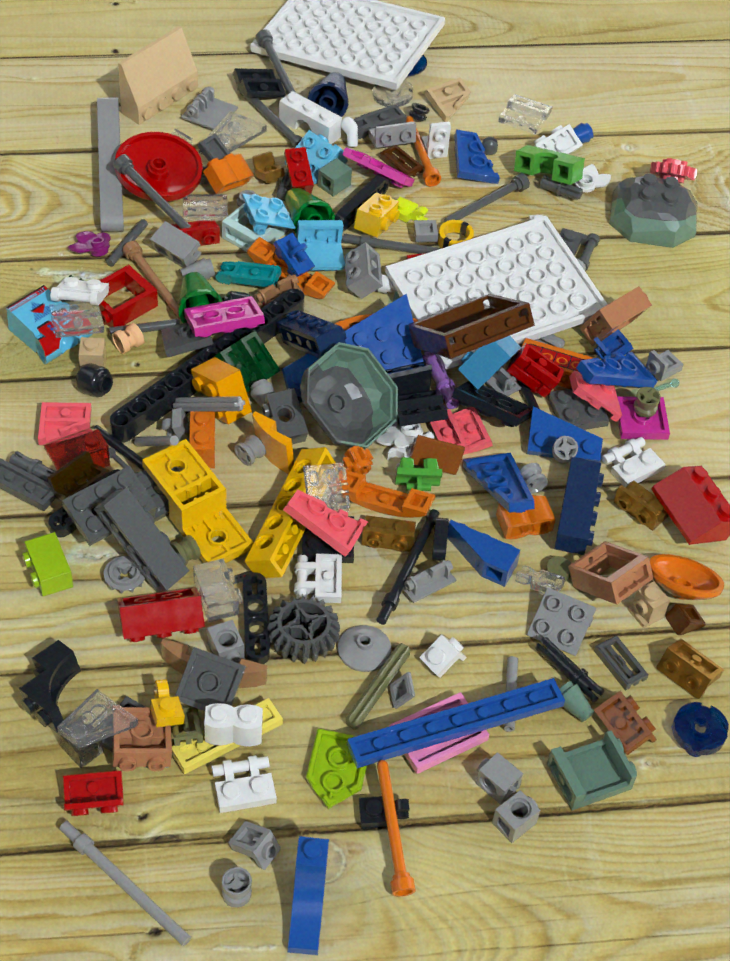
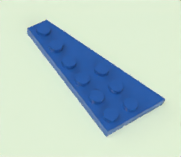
M407 294L345 331L347 336L346 344L368 348L385 370L424 362L421 349L414 347L408 326L413 324L414 321ZM306 354L283 368L282 372L286 389H300L301 378L305 370L319 358Z

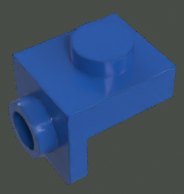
M619 329L602 341L598 337L593 339L596 344L594 351L601 360L604 356L614 358L616 354L622 353L625 355L633 349L632 344Z

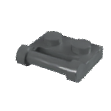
M562 228L560 236L574 256L580 244L585 246L582 256L578 259L583 261L587 270L594 247H597L600 241L599 236L594 233L586 235Z

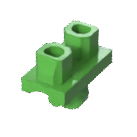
M402 457L400 465L397 467L395 485H406V490L413 488L420 491H431V486H440L442 469H439L437 459L434 458L424 459L423 468H414V459Z

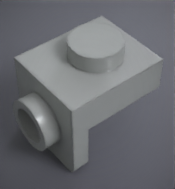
M653 350L649 352L646 368L660 381H663L682 371L684 364L669 350L661 354Z

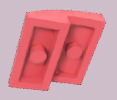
M468 407L454 414L449 409L447 410L448 419L430 422L437 440L464 446V454L477 452L493 446L486 428L474 407Z

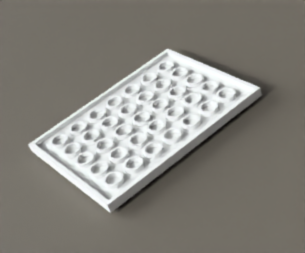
M288 0L264 29L269 30L273 37L272 46L279 60L330 73L337 72L351 79L397 90L445 25V17L377 0ZM255 39L250 45L251 52L268 56L265 48L260 47Z
M547 216L386 266L385 273L399 296L402 297L407 294L412 317L418 319V321L488 294L528 302L535 326L510 335L519 345L523 344L525 338L536 340L583 324L599 309L608 305ZM488 299L483 301L484 306H490ZM453 337L449 338L450 343L454 342ZM467 353L452 359L437 354L436 356L443 368L447 370L462 365L461 359Z

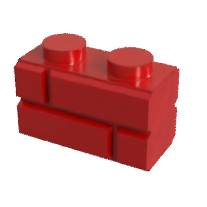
M525 343L512 357L506 371L511 376H514L516 380H520L530 387L533 393L540 394L545 398L559 384L565 370Z

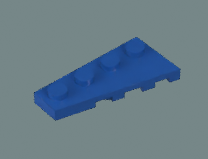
M627 352L625 356L622 353L616 354L614 358L604 356L602 360L599 358L581 360L576 367L581 373L583 380L591 385L604 384L607 386L654 388L658 382L633 352Z
M511 452L463 459V468L509 513H522L526 510L534 509V499Z

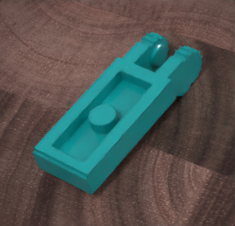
M224 261L220 266L221 271L217 272L215 278L222 284L237 283L269 287L272 284L276 285L282 272L281 267L276 265Z

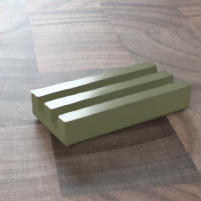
M182 706L185 715L184 732L179 733L178 725L171 726L174 745L180 746V740H185L186 745L192 744L191 739L196 738L197 743H203L198 708ZM192 712L195 731H190L187 713Z

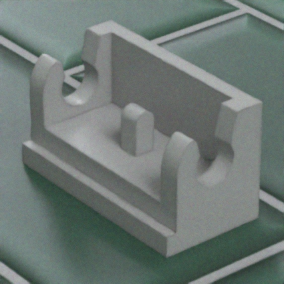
M166 221L150 238L156 252L182 268L195 263L201 255V252L197 250L200 247L199 241Z

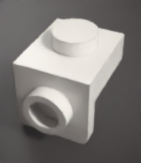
M441 634L419 658L441 678L458 659L464 661L467 657L461 652L464 647L454 637L449 640Z

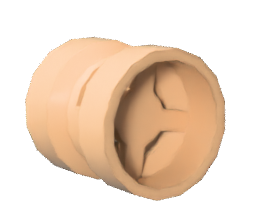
M135 323L126 326V329L123 331L118 330L112 333L113 343L121 354L129 352L132 347H139L144 344L142 331Z

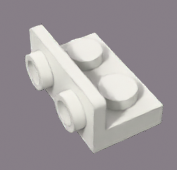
M570 124L565 127L560 125L551 131L552 135L547 138L543 135L534 141L535 147L565 154H571L583 146Z

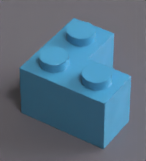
M511 336L505 337L478 348L474 353L472 351L468 352L461 359L463 364L458 370L479 389L521 349V346Z

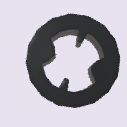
M413 103L411 106L413 110L409 111V115L416 120L425 121L427 119L426 114L430 111L429 108L419 103Z

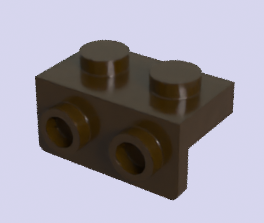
M84 451L50 475L48 481L55 498L62 501L111 474L108 469L94 464L90 453Z

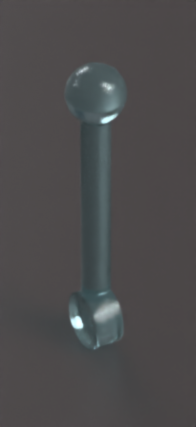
M674 378L671 382L654 389L660 391L669 387L676 388L680 382Z

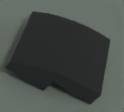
M234 69V79L244 96L285 97L286 94L280 79H276L273 69Z
M439 389L398 395V423L400 426L448 419L447 409L443 404V396Z

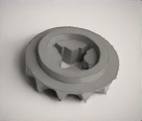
M130 556L117 557L111 560L104 569L105 583L110 586L111 590H119L121 594L126 590H130L133 593L136 587H142V583L146 579ZM128 572L130 573V578L124 577L123 579H121V577H120V574H121V573H122V574H127Z

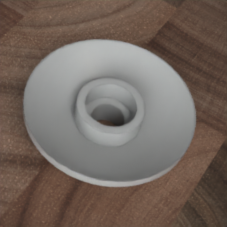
M359 625L348 629L342 634L338 642V654L342 662L353 670L360 672L375 671L381 668L391 655V643L386 634L378 628Z

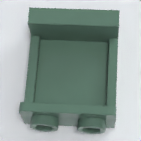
M611 730L605 732L602 740L565 753L561 746L551 749L547 762L571 810L632 790L637 777L635 765L632 761H628L624 754L622 742L619 738H615Z

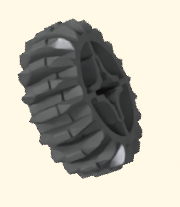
M302 594L299 600L292 596L290 603L282 600L280 607L275 606L273 614H270L267 630L269 631L270 643L274 645L276 652L282 651L284 659L292 656L293 662L301 658L305 664L308 658H312L316 662L318 655L325 658L328 651H333L335 643L339 640L340 624L337 613H333L331 605L325 606L324 600L316 602L314 595L310 600L305 599Z

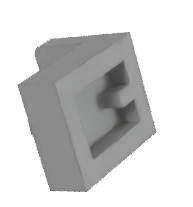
M247 821L241 825L228 842L233 851L254 858L258 867L263 870L268 867L280 851V846L271 830Z

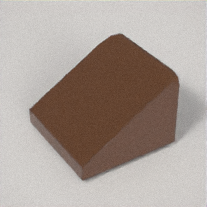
M676 604L665 616L677 635L692 632L706 625L692 604Z

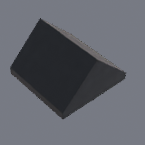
M417 363L385 370L397 385L398 395L430 390L431 364Z

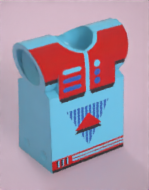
M43 285L6 307L9 330L35 353L37 352L43 364L46 365L62 355L66 350L78 345L81 337L92 336L93 330L83 317L72 314V311L62 301H51V291Z

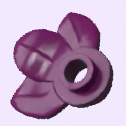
M91 231L78 232L76 234L78 242L69 245L68 249L77 253L90 251L92 256H103L108 253L111 237L105 232L98 234Z

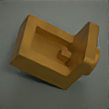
M269 151L252 157L256 178L266 183H274L278 181V178L285 176L284 168L275 164L272 152Z

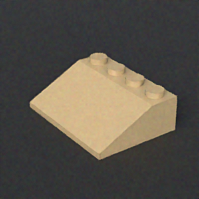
M180 26L118 63L121 112L138 125L198 88V71Z

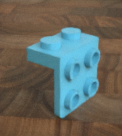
M310 130L295 147H306L314 184L318 182L319 169L336 158L345 164L348 161L342 155L343 149L336 144L331 145L329 140L323 135H316Z
M298 220L296 238L300 244L305 243L308 248L305 252L315 265L310 271L345 269L341 245L343 233L342 220Z

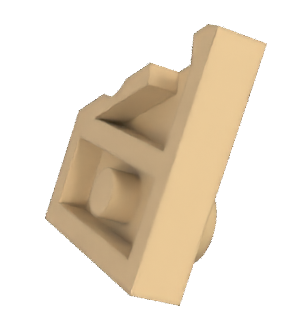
M460 77L426 89L425 96L444 122H448L470 97L471 91Z

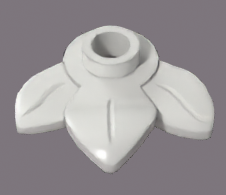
M591 164L583 169V177L575 182V186L582 188L583 193L592 192L595 188L607 186L611 175L598 174L595 165Z
M396 421L376 441L384 446L394 445L396 448H405L412 445L418 435L423 436V429L420 424L400 426L398 421Z

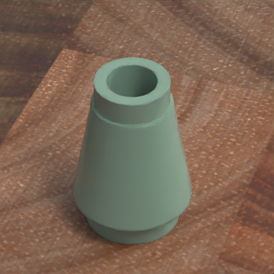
M569 681L560 688L565 699L563 707L582 722L586 721L595 712L577 684L574 685Z

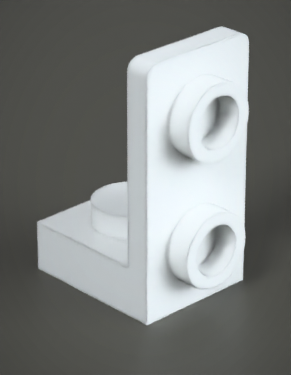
M450 122L431 123L429 125V135L421 137L429 159L448 156L451 131Z

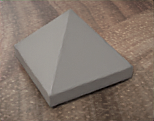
M410 672L405 673L389 684L393 708L397 709L415 697Z

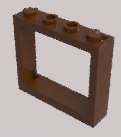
M488 294L408 326L415 348L452 359L533 327L535 323L528 302ZM488 299L490 306H484L483 301ZM450 337H453V343L449 342Z

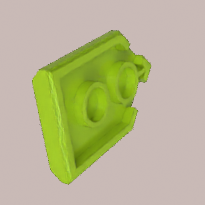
M317 729L306 780L327 809H330L362 790L367 766L356 768L348 749L347 739L356 736Z

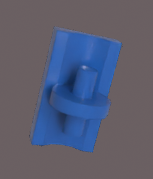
M293 232L273 243L276 248V255L288 265L287 271L290 275L295 274L298 277L315 267L305 252L308 248L305 243L300 244Z

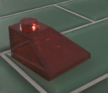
M89 428L44 445V449L56 470H59L84 451L90 453L94 464L103 468L110 466L109 446L99 429Z

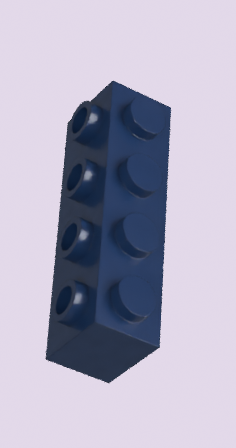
M300 310L291 311L286 315V318L276 322L284 344L317 358L323 356L338 342L346 344L347 336L341 326Z
M572 457L554 549L584 555L586 547L592 546L595 531H590V527H595L598 512L593 510L594 507L599 506L601 492H597V488H602L604 474L600 473V462Z

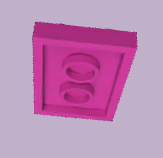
M253 296L184 309L185 318L195 337H208L218 332L230 333L235 329L244 327L255 328L259 324L265 323L264 314Z

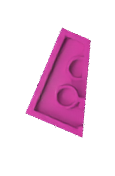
M345 147L342 154L356 161V165L366 170L368 168L374 170L375 175L380 174L392 179L391 183L400 188H403L404 185L412 187L415 180L363 152Z

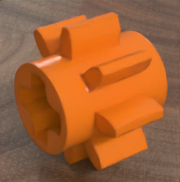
M354 446L345 452V457L342 458L344 461L342 465L345 470L366 475L371 470V465H373L371 460L374 458L369 449L363 450L360 446Z

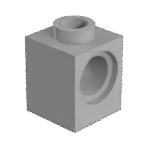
M233 620L207 628V643L212 654L236 663L244 659V643Z
M497 752L491 759L485 758L478 766L476 784L502 805L520 788L523 773Z
M520 790L495 809L492 824L513 843L537 824L540 809L534 799L529 796L527 797ZM512 813H520L524 817H516Z

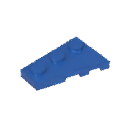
M456 129L454 142L457 178L498 184L500 176L494 172L491 159H487L484 153L485 148L477 133Z
M533 406L527 454L554 458L552 447L559 437L570 436L578 444V452L575 458L600 462L603 438Z

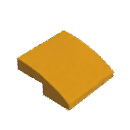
M255 411L252 414L255 436L265 446L266 454L264 456L277 468L289 474L294 465L292 439L277 432L276 421Z

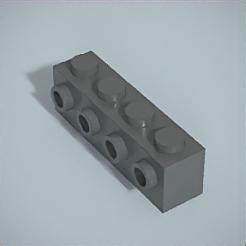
M127 487L118 489L94 508L156 592L167 591L189 572L185 565V559L171 547L170 539L154 524L153 516L139 504V498L135 492Z

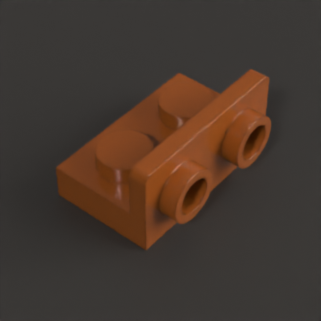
M619 691L595 708L594 711L607 729L613 732L615 738L620 739L624 752L629 755L649 739L652 743L655 742L657 739L652 732L656 728L647 716L641 719L636 712L640 707L632 696L629 695L626 698Z

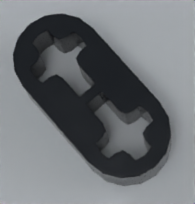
M436 517L432 551V560L434 561L445 560L448 518Z

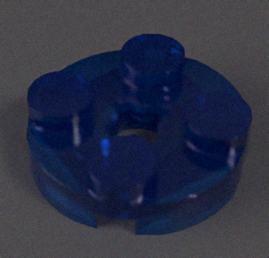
M691 702L682 706L678 710L671 726L677 743L692 757L711 755L718 752L723 747L729 730V724L724 714L714 706H710V708L701 706V702ZM698 724L699 727H705V732L701 733L695 730V725Z

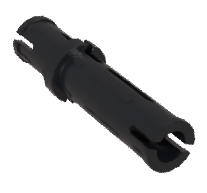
M548 637L540 640L547 649L539 643L535 649L574 685L577 684L582 693L592 703L599 699L592 690L600 696L603 695L604 689L588 676L589 673L584 668L580 669Z

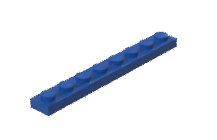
M552 678L347 739V746L356 768L377 763L380 760H387L563 707L565 699L555 679Z

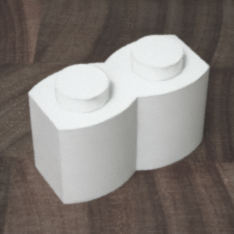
M221 703L206 706L204 721L205 742L212 745H227L233 742L241 746L261 744L263 708L249 704L232 707Z

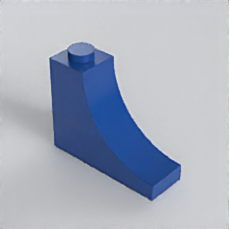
M299 836L288 953L318 955L329 839Z

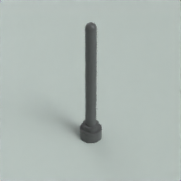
M267 29L259 31L255 36L258 45L265 48L287 94L292 91L295 92L272 46L273 37L270 31Z
M126 154L119 156L115 160L113 167L119 173L128 175L181 229L191 227L134 169L133 161Z
M524 173L517 174L512 178L510 184L447 216L444 222L460 220L513 191L522 192L528 189L530 186L528 177Z

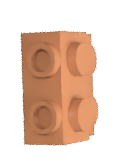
M113 707V767H119L122 771L126 772L133 771L136 767H148L151 771H161L165 767H170L172 758L171 726L156 727L150 707Z

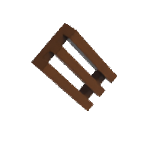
M393 145L380 152L379 158L383 162L410 177L417 176V172L419 174L423 173L424 166L397 145Z

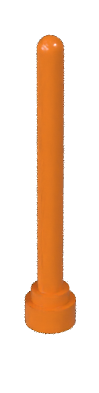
M411 116L406 118V122L414 121ZM416 127V142H414V145L424 166L423 179L427 186H436L441 182V175L438 169L432 167Z
M380 760L377 763V771L395 872L392 876L393 880L390 882L392 895L396 897L408 896L416 891L414 878L410 877V873L406 872L388 763L385 760Z

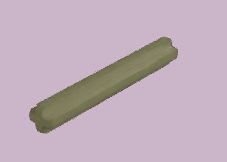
M403 643L397 645L347 715L345 721L347 726L352 729L360 727L409 657L411 651L409 646Z

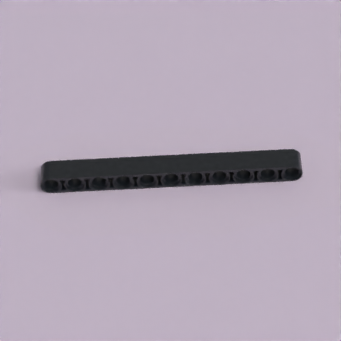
M299 289L285 291L261 308L265 319L264 324H259L255 328H239L224 334L214 341L212 345L201 350L113 412L110 416L111 435L122 443L128 442L174 409L173 403H175L177 397H191L198 391L192 384L193 375L191 369L214 358L215 355L250 333L256 331L264 344L280 333L276 324L277 321L286 318V315L291 311L300 310L304 312V293Z

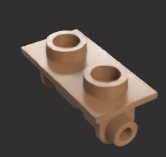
M289 274L286 278L278 281L275 286L272 284L263 290H258V293L253 298L261 309L289 289L301 290L297 285L299 280L295 274Z

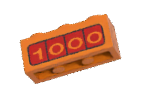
M525 338L523 345L525 343L529 344L565 370L558 386L568 389L572 388L569 377L574 370L578 371L576 367L580 361L593 358Z

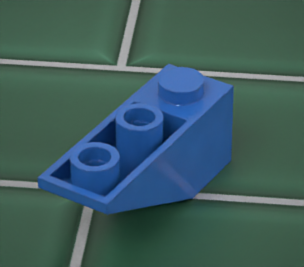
M450 520L447 537L449 541L481 577L505 587L517 567L520 549L492 538L486 533L469 528L463 523Z

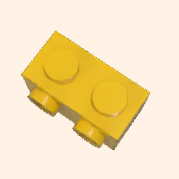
M375 193L357 209L354 229L375 237L380 236L384 231L388 230L392 223H396L400 214L398 210L399 201L392 199L389 195Z

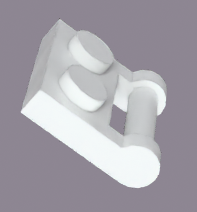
M68 277L63 279L57 287H52L51 301L90 302V305L98 306L109 293V283H101L100 280L96 279L81 281L75 277Z

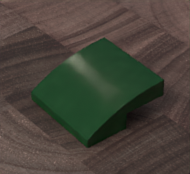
M256 331L215 355L216 358L240 369L246 392L250 391V387L256 381L261 379L267 380L281 371Z

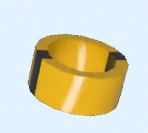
M461 220L446 221L439 228L438 245L440 248H445L473 239L474 230L467 222ZM455 232L463 234L467 238L455 241L445 235Z

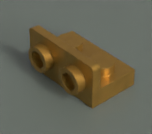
M633 480L627 487L623 485L618 487L614 503L652 531L669 517L657 497Z
M366 515L365 520L368 523L363 527L362 546L410 552L414 542L416 522Z
M679 639L667 647L656 666L660 672L697 699H700L708 686L718 680L724 672L723 668L683 639Z

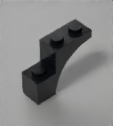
M57 640L32 657L36 668L33 672L36 677L19 688L23 698L21 705L29 715L32 713L36 715L42 726H49L56 733L66 727L60 709L57 706L59 696L67 683L81 672L74 651L60 640Z

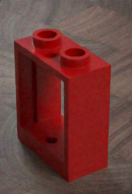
M127 265L100 281L101 283H109V293L106 297L123 287H126L136 297L115 309L104 300L98 306L90 305V302H84L88 311L95 313L104 325L116 327L124 326L158 306L157 289L134 268Z

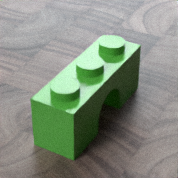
M527 145L516 150L514 171L529 175L548 173L552 174L553 181L571 185L582 179L585 158Z

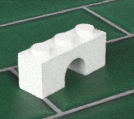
M294 91L279 101V119L289 127L297 129L306 122L313 133L323 135L329 140L331 145L341 137L342 117Z

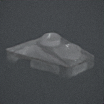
M96 689L57 726L60 735L76 747L82 748L135 728L138 725V719Z

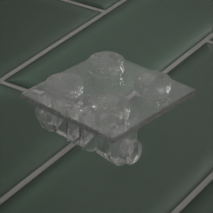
M343 462L303 466L306 494L324 501L330 509L335 511L342 509L349 513L348 508H351L349 495L343 496V493H349V490H342V486L348 485V482L341 483V481L347 480V469L343 466Z

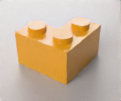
M216 357L191 369L193 375L192 384L198 392L208 397L240 396L242 400H245L242 411H215V418L217 420L219 419L229 425L252 412L240 369Z

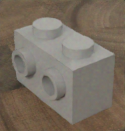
M365 242L345 254L346 287L351 293H355L362 299L383 286L380 254Z

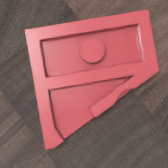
M574 370L569 377L573 393L589 402L597 410L601 406L611 412L612 416L610 419L617 422L622 417V412L615 386L588 384L583 380L581 373Z
M42 402L38 444L44 445L89 429L92 413L91 403Z

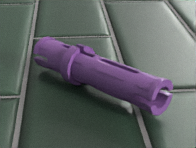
M425 351V355L422 354V357L426 364L432 365V378L436 383V389H439L442 393L448 409L457 408L459 406L458 400L452 397L455 389L453 380L448 377L436 354Z

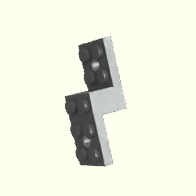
M130 465L62 500V506L89 546L112 535L99 516H95L91 509L97 507L118 489L127 487L135 492L139 498V504L153 516L155 522L169 515V500L164 494H159L155 491L154 487L157 484L144 469L135 474ZM177 467L171 469L172 471L180 472Z

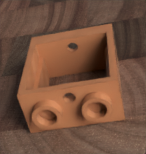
M638 286L599 309L580 329L591 346H594L596 344L593 339L598 337L602 341L616 330H621L637 319L652 304L648 296Z
M604 541L568 566L574 588L616 605L654 579L648 556ZM610 567L617 569L615 573L607 578L600 576L601 573Z

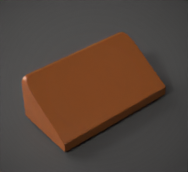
M418 435L411 448L410 458L414 459V465L423 467L424 459H437L439 469H442V472L456 475L465 447Z

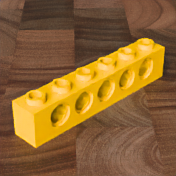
M326 447L301 449L245 559V563L252 573H260L265 578L283 577L306 529L305 526L292 518L283 509L297 489L317 499L321 498L337 465Z

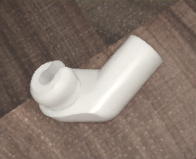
M345 117L342 120L341 127L347 134V146H358V126L352 118Z

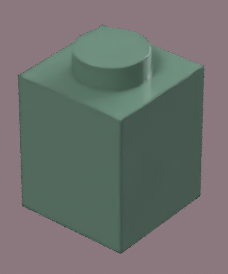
M334 159L319 169L318 187L334 197L351 185L352 168L339 159Z

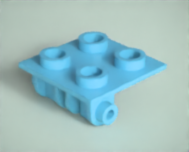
M242 194L245 201L243 209L247 213V218L250 224L253 225V230L256 234L263 235L268 225L295 229L282 200L275 197H261L256 194Z

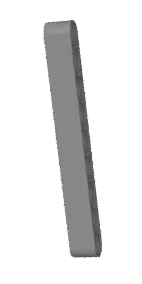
M118 97L97 98L101 232L124 231L122 184L118 180L115 168L113 167L117 150L120 147Z

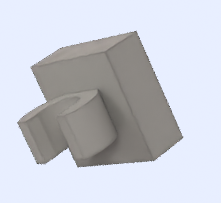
M182 407L173 409L172 418L162 421V429H167V436L175 435L179 441L187 439L189 442L190 421Z

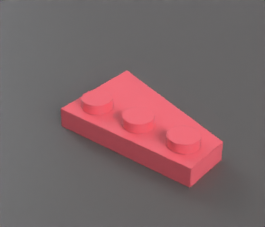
M298 489L283 509L292 518L296 519L345 557L353 548L363 531V527L368 523V521L361 518L357 521L348 517V512L342 509L338 511L330 509L324 501Z

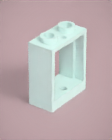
M244 204L222 221V238L246 252L258 237L273 244L290 230V228L271 225L263 235L256 234L244 226L249 222L247 213L243 209Z

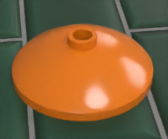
M671 554L655 555L649 560L654 580L677 599L706 600L717 597L723 592L724 581L712 569L697 561Z

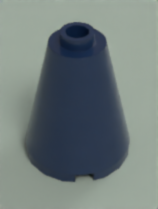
M337 72L328 74L312 87L308 94V100L343 117L349 104L345 78Z

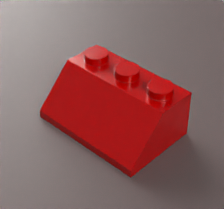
M702 465L682 467L651 488L689 545L726 541L730 536V504Z
M196 587L117 598L122 635L124 640L129 639V642L143 641L145 636L156 635V638H166L172 636V632L183 631V634H192L199 632V628L205 627L201 595Z

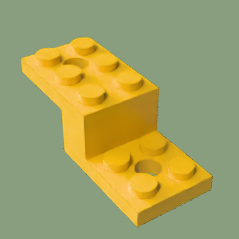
M187 439L178 442L175 446H170L142 459L143 468L169 500L170 520L183 537L191 535L195 539L201 551L200 559L209 571L250 551L254 542L228 511L226 488ZM176 466L184 468L180 472H175L171 470L173 467ZM218 536L225 540L223 542H214L212 539Z

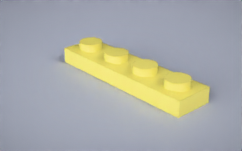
M269 698L256 704V706L263 708L262 735L283 725V718ZM204 730L202 731L203 743H197L196 738L191 739L192 744L186 745L184 740L180 742V746H172V755L183 773L186 774L241 745H237L234 742L227 745L209 744L205 742Z

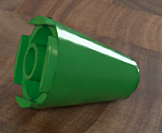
M292 188L286 193L285 202L295 226L293 230L296 235L298 220L335 219L334 212L327 202L302 188Z
M190 272L182 280L178 304V315L182 323L187 322L184 309L223 302L221 296L201 273Z

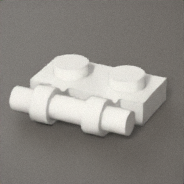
M642 437L632 438L626 441L625 445L619 448L613 447L607 451V454L601 456L604 464L612 462L615 465L611 469V474L624 487H627L633 480L639 483L663 471L665 468V463L651 448L645 451L640 449L645 446V440ZM630 454L632 457L625 460L622 456Z
M316 554L315 562H308L306 555H299L294 571L297 576V582L294 584L296 600H299L302 594L305 599H307L308 594H315L316 602L324 600L325 603H341L342 554ZM315 574V581H307V576Z
M256 755L249 756L247 760L236 762L225 760L222 761V764L211 766L213 777L223 775L225 777V781L215 782L220 813L277 803L272 774L260 775L259 769L270 767L268 756L257 758ZM250 772L249 777L234 778V773Z

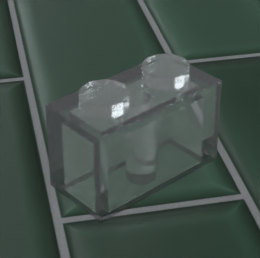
M224 558L194 565V584L201 595L202 606L208 623L239 615V604L243 603L240 589L235 588L233 585L235 582L234 573L231 567L227 568Z

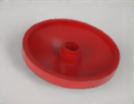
M164 132L140 133L124 141L117 150L115 160L119 156L126 154L133 161L134 169L167 202L188 196L198 187L201 181L203 164L199 153L189 142L176 135ZM115 169L118 180L129 192L143 199L153 201L128 175L121 174Z

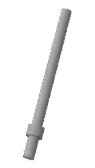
M69 821L62 823L59 830L74 843L73 847L81 855L86 854L182 946H185L190 941L191 936L94 846V841L86 833L81 834Z

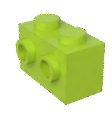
M55 532L25 541L26 552L22 553L26 568H32L33 572L30 573L34 588L39 587L43 597L73 587L72 573Z

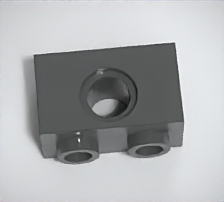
M295 388L267 394L264 404H262L263 415L276 421L277 432L291 438L292 445L305 442L308 429ZM286 416L289 421L283 422L278 417Z

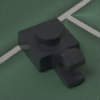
M382 796L359 798L361 829L387 827ZM395 800L397 819H408L410 810L409 800Z

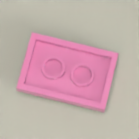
M460 692L392 723L389 727L461 706L468 702ZM483 730L404 754L415 773L418 774L488 741L489 733L487 730Z

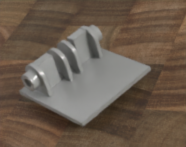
M209 86L205 87L202 94H198L193 103L187 106V110L181 118L219 131L238 109V106L214 98L215 91Z
M547 588L527 636L539 641L544 637H548L557 648L576 656L587 629L591 626L594 618L593 615L597 608Z

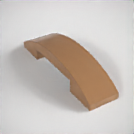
M162 639V659L172 668L184 674L190 658L189 645ZM241 659L239 664L247 667L239 688L266 685L268 665Z

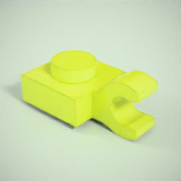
M402 197L397 199L399 201L398 210L400 211L399 220L406 223L410 219L413 221L428 220V218L424 217L428 212L426 207H418L417 203Z

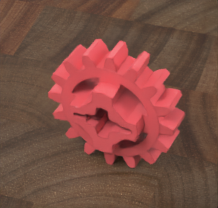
M667 158L663 159L662 162H652L650 173L663 179L675 177L680 184L684 183V180H695L697 169L687 166L688 162Z

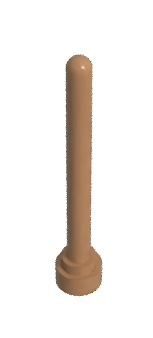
M137 241L126 243L122 249L123 254L128 260L137 263L177 318L180 319L178 315V302L143 258L141 246Z

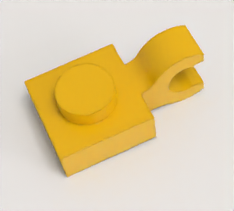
M167 679L155 680L157 688L154 691L155 699H151L150 702L155 726L164 727L184 724L185 715L179 697H170Z

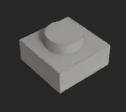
M414 220L413 227L416 242H438L436 220Z

